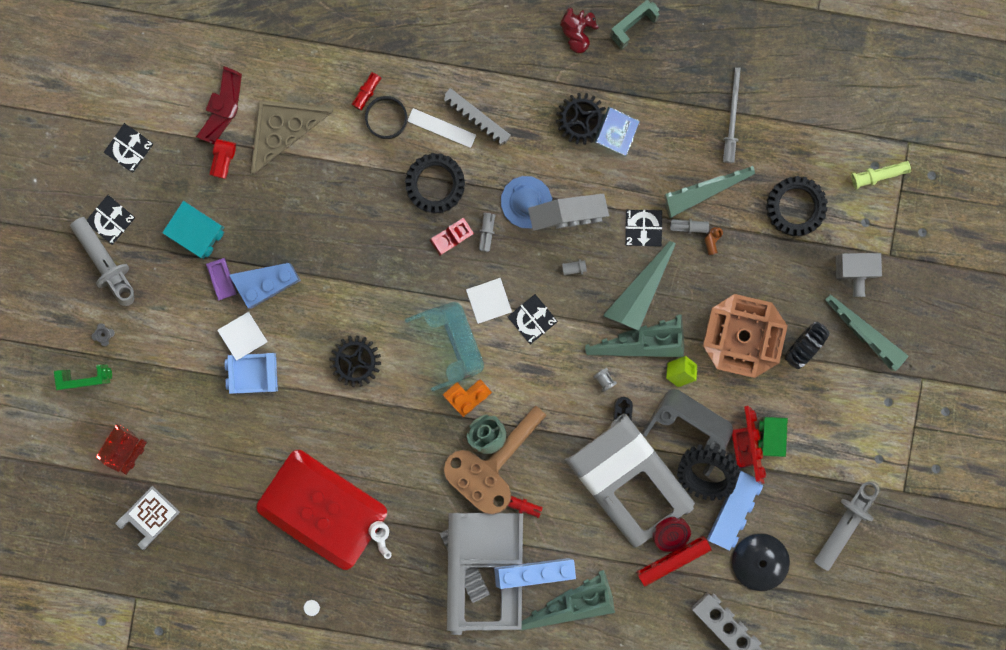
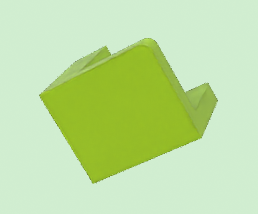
M687 356L668 362L666 379L677 387L692 383L697 380V364Z

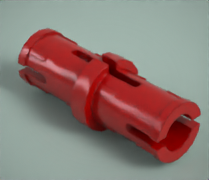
M371 72L364 85L360 86V91L351 105L362 111L368 99L374 95L373 91L382 78Z
M511 496L512 502L509 503L508 507L519 510L521 514L524 512L537 518L540 517L541 513L539 512L542 511V506L527 502V499L524 498L522 500Z

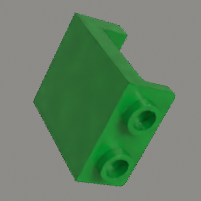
M108 364L96 365L97 377L77 380L71 379L70 370L54 371L56 390L109 384L110 379L113 377L112 370L108 368Z

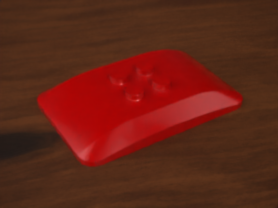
M295 450L288 456L257 503V511L261 516L343 570L351 569L372 539L369 535L371 524L376 521L383 522L387 516V508L384 504L302 450Z

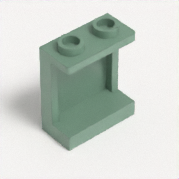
M646 0L614 26L609 36L622 50L628 45L630 40L625 32L644 16H648L655 23L660 15L658 13L659 8L654 2L650 3Z

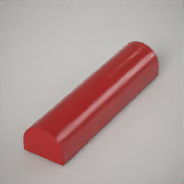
M701 536L681 549L673 551L638 570L636 573L643 586L646 587L712 551L706 538Z

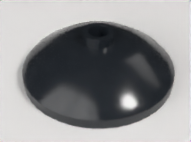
M764 533L749 535L739 542L733 552L732 568L740 583L751 590H771L783 582L789 571L790 558L788 551L783 543L772 535ZM765 560L766 565L764 567H760L759 565L760 561Z

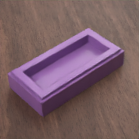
M225 258L207 263L206 266L218 300L237 295L234 283L229 276L230 271Z

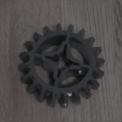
M577 93L576 100L573 95H570L571 102L564 99L563 102L566 107L563 105L559 106L563 113H556V116L562 117V119L556 120V124H562L558 131L565 129L562 137H566L569 134L568 141L571 142L574 137L576 138V145L579 144V139H582L583 145H586L587 138L593 143V135L598 139L600 135L597 131L601 132L602 127L600 126H604L605 123L602 119L607 118V114H601L606 108L598 107L601 101L599 100L595 104V96L588 100V93H585L584 99H581V94ZM578 104L588 105L594 110L585 112ZM573 107L576 116L571 121L566 122V114ZM579 114L582 117H587V119H585V125L584 123H582V121H576L579 118ZM597 115V125L590 131L588 121ZM579 126L585 134L575 133L570 127Z
M814 322L807 327L787 351L785 360L788 364L796 369L804 367L829 337L830 331L826 329L827 327L819 322Z
M356 335L355 341H353L352 336H348V343L345 339H341L343 346L335 344L336 348L339 349L338 352L335 350L331 351L332 354L336 355V358H329L330 361H335V365H330V368L337 369V371L333 372V375H341L337 379L339 382L345 378L344 385H348L349 381H352L351 387H355L356 381H358L360 387L363 386L362 380L369 384L370 380L367 377L370 376L372 379H375L376 376L372 372L379 373L380 370L375 368V365H381V362H376L375 359L380 358L381 354L374 355L378 347L371 349L370 347L373 345V342L370 341L368 344H365L367 341L366 337L362 339V342H359L360 337ZM359 345L353 355L343 353L346 348ZM364 348L370 354L371 365L362 359ZM355 356H358V361L364 365L359 364L358 366L356 364V367H353V362L347 359V357L355 358ZM340 358L349 364L347 374L341 368ZM359 367L368 370L361 377H352L355 370Z

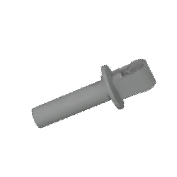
M85 217L76 219L71 223L70 227L102 275L96 282L97 287L103 288L108 286L120 305H131L134 301V291L124 276L129 271V266L127 264L116 266ZM123 292L130 293L128 298L120 297Z
M868 481L862 484L852 501L841 500V503L845 505L844 508L847 510L814 560L823 569L830 570L862 519L864 521L866 519L873 521L874 518L867 511L880 492L876 482ZM867 485H872L875 489V493L872 496L867 495L865 492Z

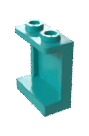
M183 201L162 233L204 259L213 252L214 248L212 246L215 241H219L224 235V226Z

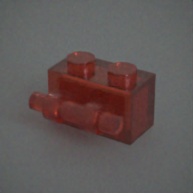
M116 424L96 457L102 464L127 475L129 470L133 469L136 465L135 461L138 456L142 455L145 451L144 447L147 441L142 438L139 440L132 431Z

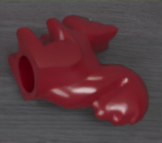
M571 7L567 9L560 22L565 36L570 39L568 41L570 49L578 54L584 53L590 45L588 36L583 33L586 27L594 30L599 29L596 24L595 15L592 12L587 13L585 17L584 10L575 15Z

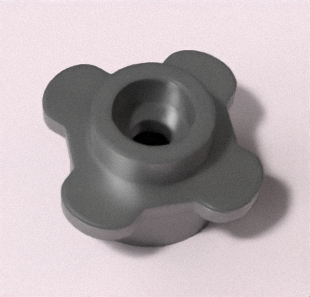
M98 324L97 329L92 334V339L101 342L102 346H107L115 332L113 329L106 328L104 324Z

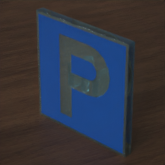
M608 107L595 143L626 157L640 121L612 107Z

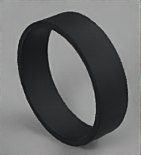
M378 97L366 109V125L370 132L378 138H395L404 131L407 125L406 109L394 97ZM381 100L397 102L405 113V121L402 128L390 136H382L375 133L368 123V114L371 107Z

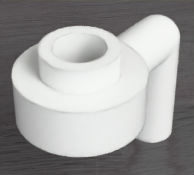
M376 521L369 527V535L373 540L377 541L379 552L386 559L391 558V552L385 545V539L389 536V528L384 522ZM380 527V531L375 533V530Z

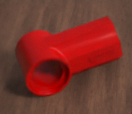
M216 139L213 149L214 158L209 175L222 179L227 178L230 162L235 155L236 143Z

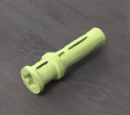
M908 161L876 170L869 168L866 172L858 174L854 172L851 174L852 184L855 190L869 184L872 186L877 181L911 173V166Z

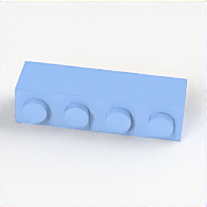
M739 470L738 481L733 493L729 494V497L725 499L707 537L708 541L729 551L731 547L734 548L739 539L737 534L739 530L744 529L747 522L745 519L747 512L751 513L755 502H753L754 497L759 495L763 488L762 484L756 482L754 476Z
M570 558L494 568L496 587L500 589L576 579L574 560Z

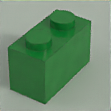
M762 417V421L759 420L758 430L761 432V440H758V446L762 449L763 456L786 457L788 418Z

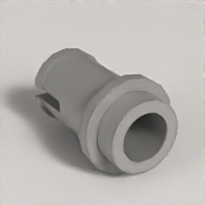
M579 259L578 262L562 264L564 276L587 272L585 260L581 261Z

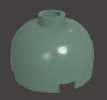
M482 415L476 418L469 426L471 429L469 434L467 433V440L476 451L482 454H493L503 447L506 441V429L496 416Z

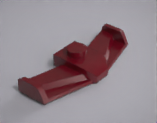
M223 66L220 95L212 92L206 107V111L212 113V115L196 135V138L215 144L216 139H219L231 120L235 118L239 109L238 101L242 74L238 71Z

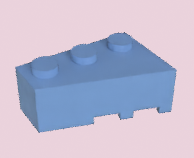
M290 263L229 275L249 309L301 281Z

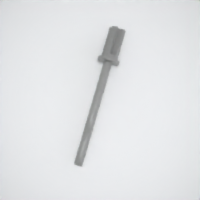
M735 68L729 134L728 137L723 138V141H725L724 163H734L736 142H738V139L734 138L741 68Z

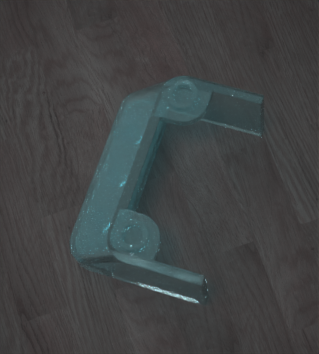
M450 302L405 319L406 323H410L425 317L427 324L431 327L436 328L444 325L458 361L451 363L447 367L446 375L449 381L432 387V391L482 372L484 362L463 307L459 303Z

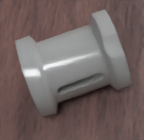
M607 367L593 376L601 385L602 392L617 384L608 373Z

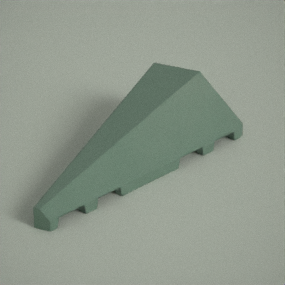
M751 166L665 194V207L669 218L754 175V167Z
M671 241L667 243L604 313V317L639 331L676 243Z
M831 294L825 299L861 342H866L891 371L898 370L909 357Z
M676 315V319L667 322L661 320L658 325L649 328L647 326L640 327L639 331L633 329L618 334V338L609 341L607 338L603 339L602 343L593 346L587 344L585 346L586 354L684 357L682 315Z
M604 570L598 572L599 575L593 579L583 581L584 584L574 590L571 588L546 603L547 606L543 609L531 612L532 615L522 621V630L615 613L613 596Z

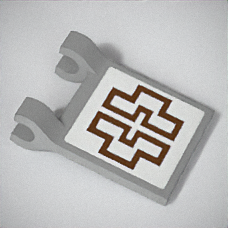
M152 486L115 524L120 529H123L128 522H131L145 536L138 544L142 550H145L180 511Z

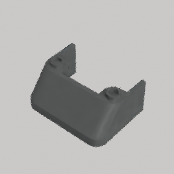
M671 389L666 393L641 432L646 437L656 421L663 425H670L679 416L709 435L710 438L706 445H710L711 450L714 449V446L719 447L718 452H721L722 449L725 450L733 433V426L730 422L680 390ZM707 464L702 473L709 477L715 466Z

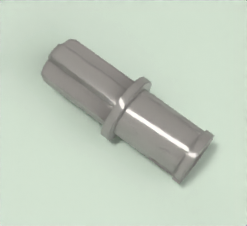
M483 213L482 229L479 230L481 232L479 250L489 252L492 234L495 233L493 232L496 215Z
M672 219L670 229L672 231L688 232V234H691V232L708 234L709 221Z

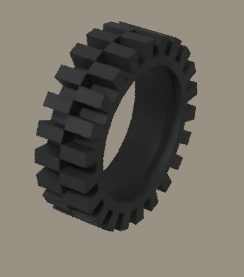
M441 153L425 154L423 157L416 159L411 164L405 178L406 191L412 203L424 212L432 214L451 210L461 200L465 190V179L461 167L451 157ZM428 167H443L448 170L453 178L451 193L443 200H427L418 190V178L422 171Z
M795 176L782 180L774 186L767 198L766 210L768 211L767 216L771 220L770 223L776 227V230L781 231L782 234L793 237L807 235L815 231L822 224L828 207H826L828 201L824 196L826 195L825 192H822L819 184H815L814 180H809L807 177ZM801 189L812 197L814 211L807 222L793 224L785 220L781 215L779 208L780 200L788 190Z
M698 445L697 449L695 446L691 447L690 450L687 449L685 454L682 455L677 470L679 483H683L682 487L684 489L688 488V493L691 494L694 491L695 497L698 498L700 494L703 495V500H707V496H710V501H715L716 497L718 500H722L723 496L725 498L729 497V494H732L736 487L740 473L739 465L736 466L737 461L735 459L732 460L733 456L731 454L725 456V450L722 449L721 452H718L719 447L716 446L711 450L710 445H706L705 449H703L702 445ZM697 463L714 465L724 473L725 479L720 482L704 481L693 473L692 466Z

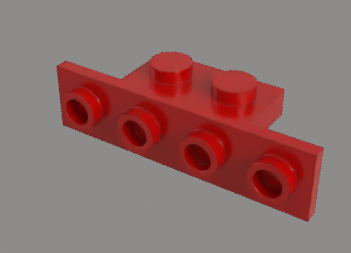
M744 406L747 427L733 430L732 433L737 465H739V469L754 466L756 482L765 484L766 471L761 464L763 452L758 446L760 434L759 430L755 427L757 415L751 407Z

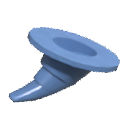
M521 176L513 179L505 186L501 195V207L505 217L512 224L520 228H532L528 211L529 207L552 201L549 188L541 180L532 176Z

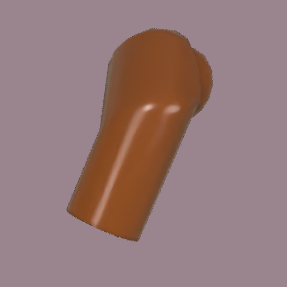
M719 227L710 229L705 237L708 255L718 253L715 243L723 235V230Z

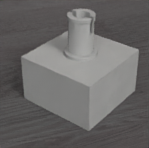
M881 253L837 255L836 279L851 278L853 280V297H865V279L882 276Z

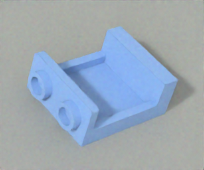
M276 353L247 354L237 361L233 355H228V359H225V370L228 371L229 378H226V390H229L230 394L278 391Z

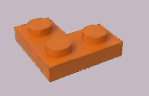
M479 379L467 391L457 382L443 396L464 417L485 400L492 391Z

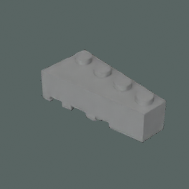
M604 194L557 199L528 208L533 231L552 227L559 229L567 226L594 224L602 222L603 217L609 216Z

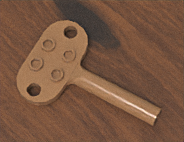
M535 405L506 438L503 447L493 453L487 460H481L470 451L461 450L454 452L445 462L444 473L446 479L482 512L493 515L501 513L511 501V491L506 481L500 477L499 469L547 415ZM455 458H459L462 462L461 466L457 469H454L451 465L452 460ZM497 496L504 498V504L501 507L494 505V499Z

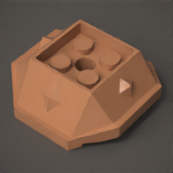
M733 294L711 308L703 348L716 369L756 378L779 364L788 325L782 319L773 303ZM743 330L748 333V339L745 342L739 339V333Z

